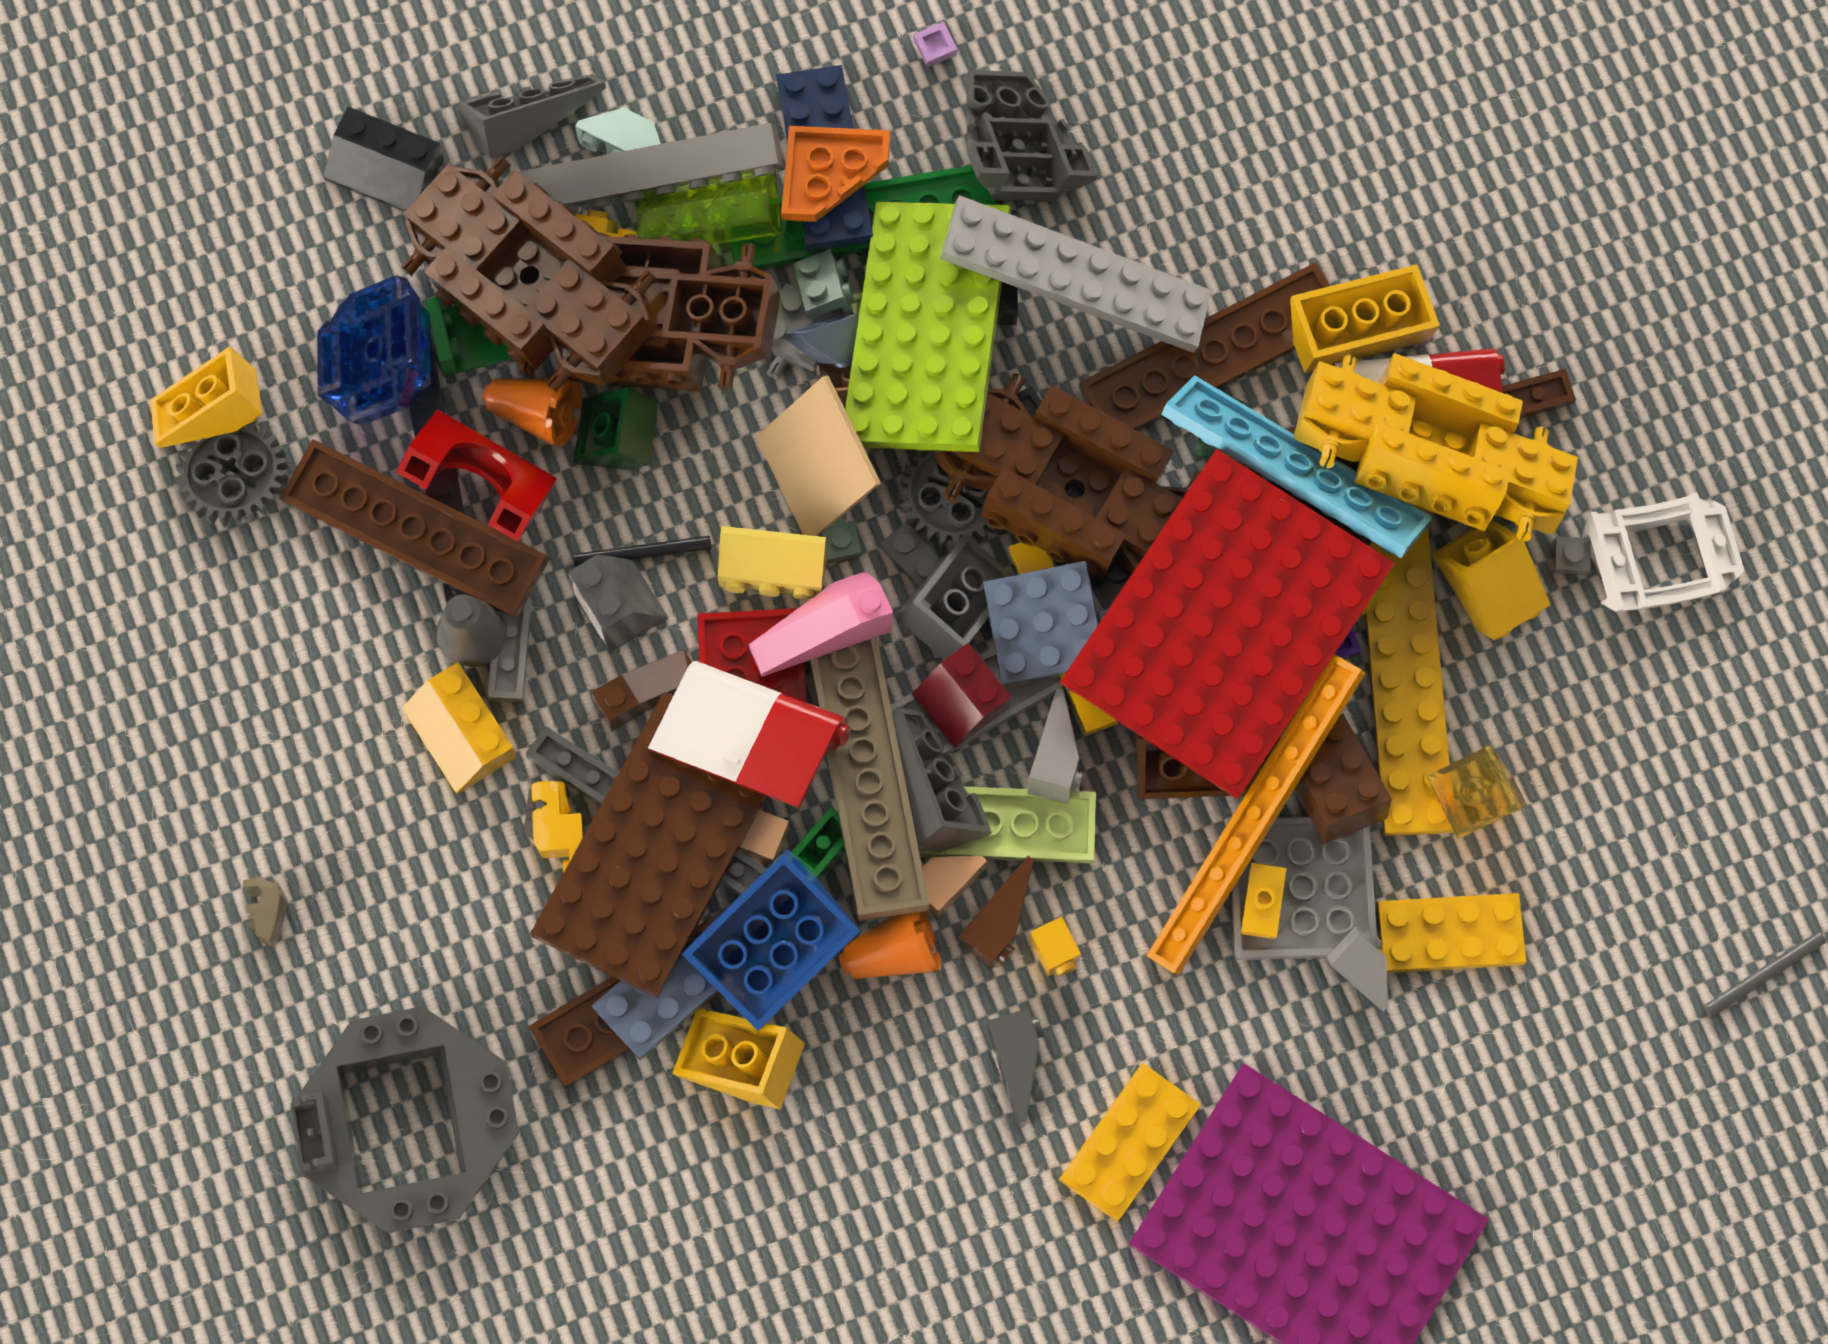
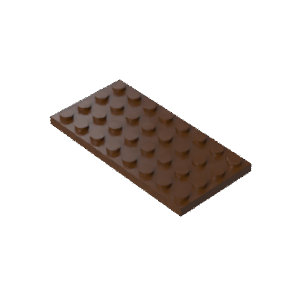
M665 691L530 932L532 938L657 999L661 995L767 798L764 794L648 749L673 698V695Z

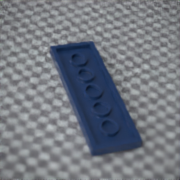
M842 65L776 74L787 143L789 126L854 129ZM864 185L816 222L801 221L806 252L870 242L873 233Z

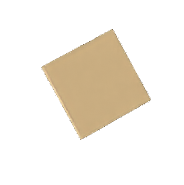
M823 376L756 436L803 535L820 536L881 484L829 376Z

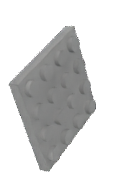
M1310 817L1276 818L1231 891L1235 960L1326 958L1355 926L1363 933L1369 929L1377 936L1370 826L1324 844ZM1251 863L1287 868L1276 939L1240 934Z

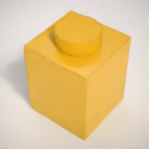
M1063 917L1030 931L1029 941L1047 976L1057 973L1058 977L1077 968L1075 963L1080 961L1081 953Z

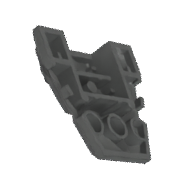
M969 70L966 75L967 154L977 179L983 187L988 189L994 200L1054 201L1060 198L1065 189L1077 190L1094 182L1098 176L1086 147L1082 142L1077 143V145L1073 143L1066 133L1069 125L1064 119H1060L1057 122L1048 110L1051 105L1050 100L1028 72Z

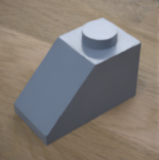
M836 315L786 332L784 337L786 341L819 363L835 364V368L848 367L852 365L859 318L858 315Z

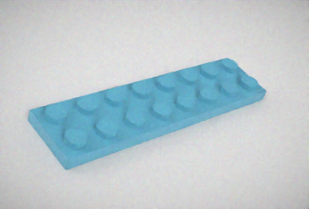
M1195 375L1166 403L1161 414L1171 420L1176 426L1188 430L1201 438L1206 444L1218 448L1231 456L1233 460L1261 474L1264 479L1275 482L1290 491L1294 497L1305 500L1320 509L1324 515L1335 518L1350 527L1356 534L1365 536L1380 545L1386 552L1395 554L1401 559L1426 530L1432 519V516L1410 503L1354 483L1356 471L1336 459L1332 468H1326L1327 461L1324 467H1322L1319 463L1322 452H1319V449L1298 442L1291 432Z

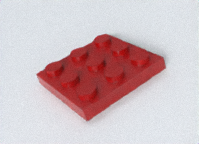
M798 608L697 614L700 663L807 703L804 662L761 677L749 649L750 643Z

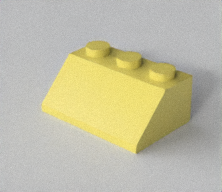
M721 526L718 563L719 587H724L726 591L732 593H743L746 589L759 591V594L768 597H777L780 593L792 594L794 598L799 600L813 598L823 590L827 560L826 537Z

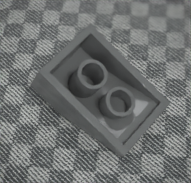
M965 533L912 594L895 618L945 660L969 643L989 617L983 582L1014 575Z

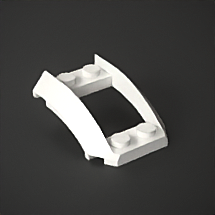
M1692 493L1683 498L1658 504L1618 509L1610 513L1598 514L1597 512H1591L1587 516L1582 538L1591 539L1607 599L1601 603L1615 612L1671 605L1725 591L1744 572L1726 507L1715 501L1708 503L1700 499L1698 493ZM1691 519L1708 578L1673 586L1643 590L1627 533Z

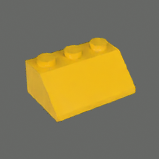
M459 662L427 680L402 707L456 794L461 793L517 758L510 741Z

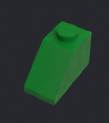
M831 806L792 851L793 855L817 879L832 869L845 854L838 812Z

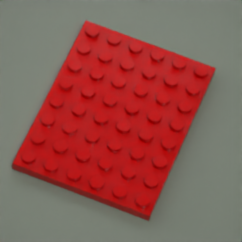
M1216 449L1061 679L1060 684L1238 800L1395 563Z

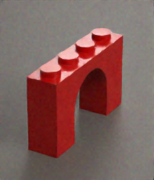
M439 410L435 411L409 445L396 473L426 490L442 470L448 468L468 470L483 477L496 489L500 496V502L488 525L517 542L544 505L557 480L553 475Z

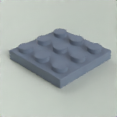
M1086 561L983 582L1001 681L1004 686L1066 673L1099 624Z

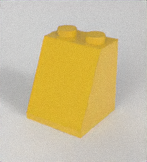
M1491 520L1485 531L1473 527L1433 552L1432 555L1477 631L1492 640L1507 636L1513 628L1526 620L1534 619L1540 614V611L1551 604L1526 544L1522 541L1523 537L1519 540L1516 537V533Z

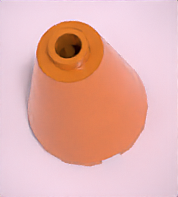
M495 378L485 386L482 398L486 404V409L551 446H565L577 428L579 420L573 419L575 407L582 408V390L578 382L567 379L556 393L545 384L549 379Z
M926 911L891 916L847 943L843 947L844 953L839 954L843 972L845 975L850 973L853 979L929 973L939 971L942 968L940 952H932L935 949L934 941H936V937Z

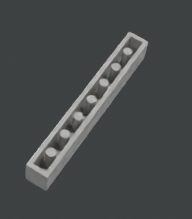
M766 123L519 171V173L531 183H537L557 203L561 202L572 213L578 212V206L590 204L591 208H602L610 206V200L623 198L624 202H633L644 199V193L656 191L657 196L676 193V187L689 185L690 190L708 187L709 181L722 179V183L741 181L742 174L755 172V177L775 174V168L784 166L777 126L772 123Z

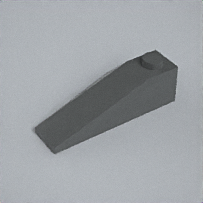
M590 74L554 81L550 83L547 90L531 88V86L520 88V93L516 96L501 98V94L498 92L459 103L458 106L478 150L492 159H499L500 156L506 158L511 155L512 151L523 148L606 89V83L595 75Z

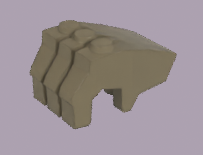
M258 876L253 879L243 880V886L251 897H260V902L245 906L246 911L251 914L249 916L250 929H255V935L260 937L262 944L275 948L282 930L286 907L288 906L287 896H285L278 882L271 883Z

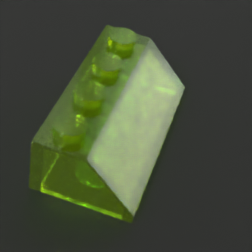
M776 169L775 174L755 177V172L742 174L741 181L722 183V179L711 180L708 187L690 190L689 185L676 187V193L657 196L656 191L644 193V199L640 200L637 207L638 236L643 239L656 240L657 237L665 236L676 241L689 242L690 239L696 238L703 239L712 245L780 234Z

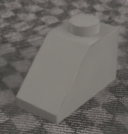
M1355 926L1326 958L1337 972L1384 1012L1388 1008L1387 960L1380 948L1384 943L1369 929L1363 933Z

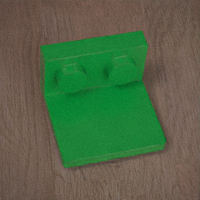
M439 298L425 299L444 376L510 360L507 346L503 343L499 346L493 344L483 334L485 329L477 323L475 327H472L458 314L461 309L457 306L441 308Z

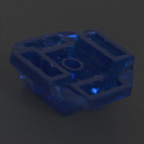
M395 275L350 293L337 308L331 321H326L317 331V396L326 403L331 404L351 423L364 425L407 409L410 400L431 384L430 313L420 302L419 295L407 278Z

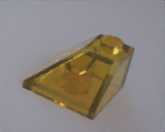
M1491 745L1426 776L1457 839L1527 806L1511 772Z

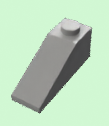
M1056 688L1030 772L1027 794L1069 804L1072 792H1079L1083 772L1078 771L1079 755L1064 690Z

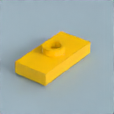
M1251 863L1240 934L1269 939L1277 938L1287 868Z

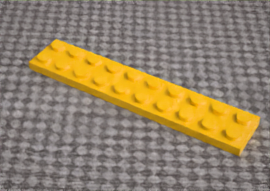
M1415 506L1423 512L1427 513L1426 509ZM1427 527L1402 559L1395 554L1386 552L1373 541L1370 544L1372 549L1395 563L1366 607L1367 614L1365 617L1378 775L1392 798L1388 818L1382 820L1383 836L1454 833L1455 831L1429 529Z

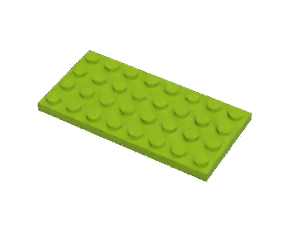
M876 202L872 226L873 236L870 239L845 411L864 448L980 451L1002 282L940 259L955 204ZM987 205L1011 215L1010 205Z

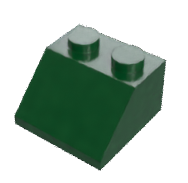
M631 388L583 398L573 462L580 465L620 470L648 466L652 454V441L657 422L659 401Z

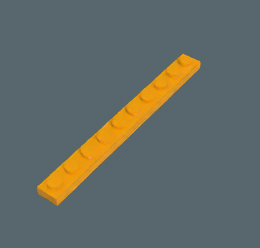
M1334 654L1289 723L1146 955L1147 957L1178 976L1181 974L1366 674L1364 671Z

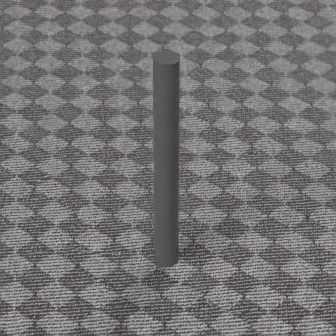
M1817 931L1703 1005L1704 1012L1708 1017H1713L1826 943L1825 937L1821 932Z

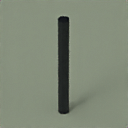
M709 535L573 554L574 566L577 567L596 555L634 560L712 549Z

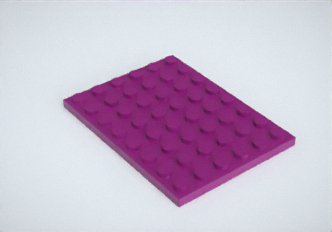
M1243 1063L1128 1245L1280 1344H1414L1490 1219Z

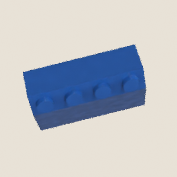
M787 848L684 950L682 955L759 1031L860 932V929L818 879Z

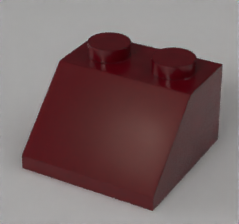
M969 643L942 661L912 693L914 699L954 749L1008 710L1011 704V695Z

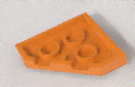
M789 126L781 209L782 220L816 222L886 169L889 165L890 130Z

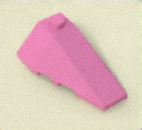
M865 571L830 584L750 643L749 649L761 677L892 632L893 611L880 583Z

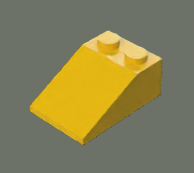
M230 346L150 400L155 445L159 448L236 432L246 424L254 422L258 416L263 414L257 371Z
M700 1008L695 1012L672 1074L751 1103L781 1110L805 1043L788 1028L766 1023L757 1031L745 1018Z

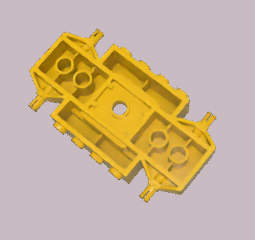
M1396 353L1392 355L1378 383L1361 377L1354 372L1357 365V359L1354 356L1351 362V355L1344 356L1341 368L1321 361L1318 362L1305 387L1294 438L1298 442L1319 449V452H1322L1319 461L1322 467H1324L1327 461L1326 468H1332L1336 456L1351 462H1358L1354 483L1482 531L1486 530L1493 516L1497 515L1519 525L1516 534L1519 540L1523 536L1522 541H1529L1532 537V529L1545 534H1554L1571 503L1578 457L1548 445L1549 430L1547 428L1543 431V427H1537L1534 431V440L1514 434L1519 424L1522 400Z

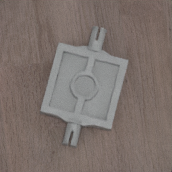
M786 283L780 292L781 297L771 351L775 359L766 371V374L771 378L774 377L775 380H779L787 364L800 365L814 372L819 362L786 341L784 333L836 315H846L843 309L838 308L810 320L804 308L800 289Z

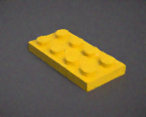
M1519 893L1378 901L1379 935L1380 940L1384 943L1381 949L1386 956L1387 973L1520 966L1526 964Z
M1142 1063L1061 1175L1059 1181L1113 1220L1119 1222L1201 1104Z

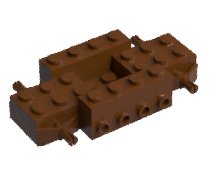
M502 156L485 172L469 168L452 167L448 163L403 213L407 218L405 224L415 250L401 268L412 277L424 262L427 264L431 262L424 273L438 290L435 296L447 307L451 308L454 304L461 309L458 314L472 327H475L477 323L485 329L483 334L496 346H499L501 343L509 348L507 351L508 355L521 366L527 362L537 370L546 358L555 351L560 363L559 369L545 382L554 392L557 393L568 378L572 380L577 378L606 386L656 330L644 302L646 299L644 293L657 278L651 272L645 270L640 278L630 286L628 284L616 283L615 281L627 269L620 258L623 252L608 239L605 240L598 235L597 231L587 222L576 218L564 204L553 200L537 183H531L516 170L499 187L498 179L511 167L510 163ZM531 271L539 272V278L535 283L530 285L523 283L527 273Z
M597 232L603 239L610 240L623 252L620 258L627 269L615 281L616 283L628 284L630 286L640 278L645 270H648L657 278L644 293L646 297L644 302L656 330L607 385L702 392L707 357L721 368L718 387L724 390L726 388L732 390L734 373L737 368H742L761 359H770L781 295L778 292V286L774 278L754 267L756 246L742 244L740 262L723 267V263L711 243L703 239L694 238L690 239L689 242L660 236L654 240L643 239L633 234H627L624 237H611L608 234ZM531 271L527 273L523 283L528 285L535 283L539 278V272ZM527 362L521 366L520 373L528 375V373L530 375L535 374V369ZM577 378L572 380L578 383H591Z
M1018 373L1012 375L1005 389L988 388L980 451H936L934 459L951 477V482L942 496L947 500L953 491L949 501L956 502L962 488L967 486L989 491L980 516L985 518L990 526L999 530L1005 529L1016 535V538L1023 544L1028 546L1035 545L1046 551L1047 555L1054 561L1066 562L1068 564L1086 561L1090 579H1097L1102 582L1116 557L1132 574L1200 474V471L1194 472L1187 487L1160 486L1158 482L1164 474L1174 450L1051 385L1038 407L1035 416L1032 417L1017 396L1026 382L1024 376H1021L1017 382L1020 375ZM1075 484L1082 489L1083 495L1079 498H1072L1065 492V487Z

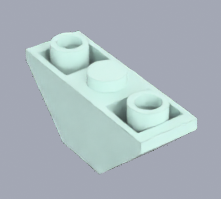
M626 108L582 119L575 125L577 139L580 144L594 152L599 150L606 154H612L661 144L654 122Z

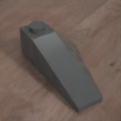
M896 707L893 710V721L918 849L941 852L989 836L992 831L980 801L975 793L968 795L959 780L963 774L957 766L952 767L941 752L944 749V745L924 713L919 710Z

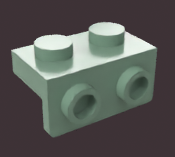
M827 249L793 263L804 308L810 320L841 307L846 315H854L851 304L856 302L850 284H845V279L849 278V273L843 259L836 260L831 249Z

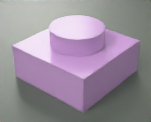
M944 22L913 34V40L927 67L957 55L958 49Z

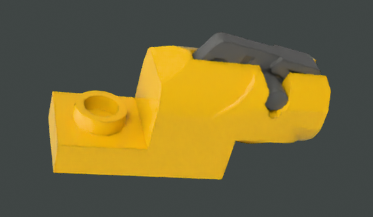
M536 782L531 785L528 792L524 834L534 840V845L542 858L569 857L568 860H563L564 873L584 837L581 813L568 814L571 813V809L566 796L564 782Z

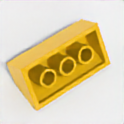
M1417 264L1294 295L1290 298L1293 343L1304 373L1314 371L1319 361L1332 365L1334 362H1342L1346 355H1351V361L1353 356L1356 359L1429 341L1440 326Z

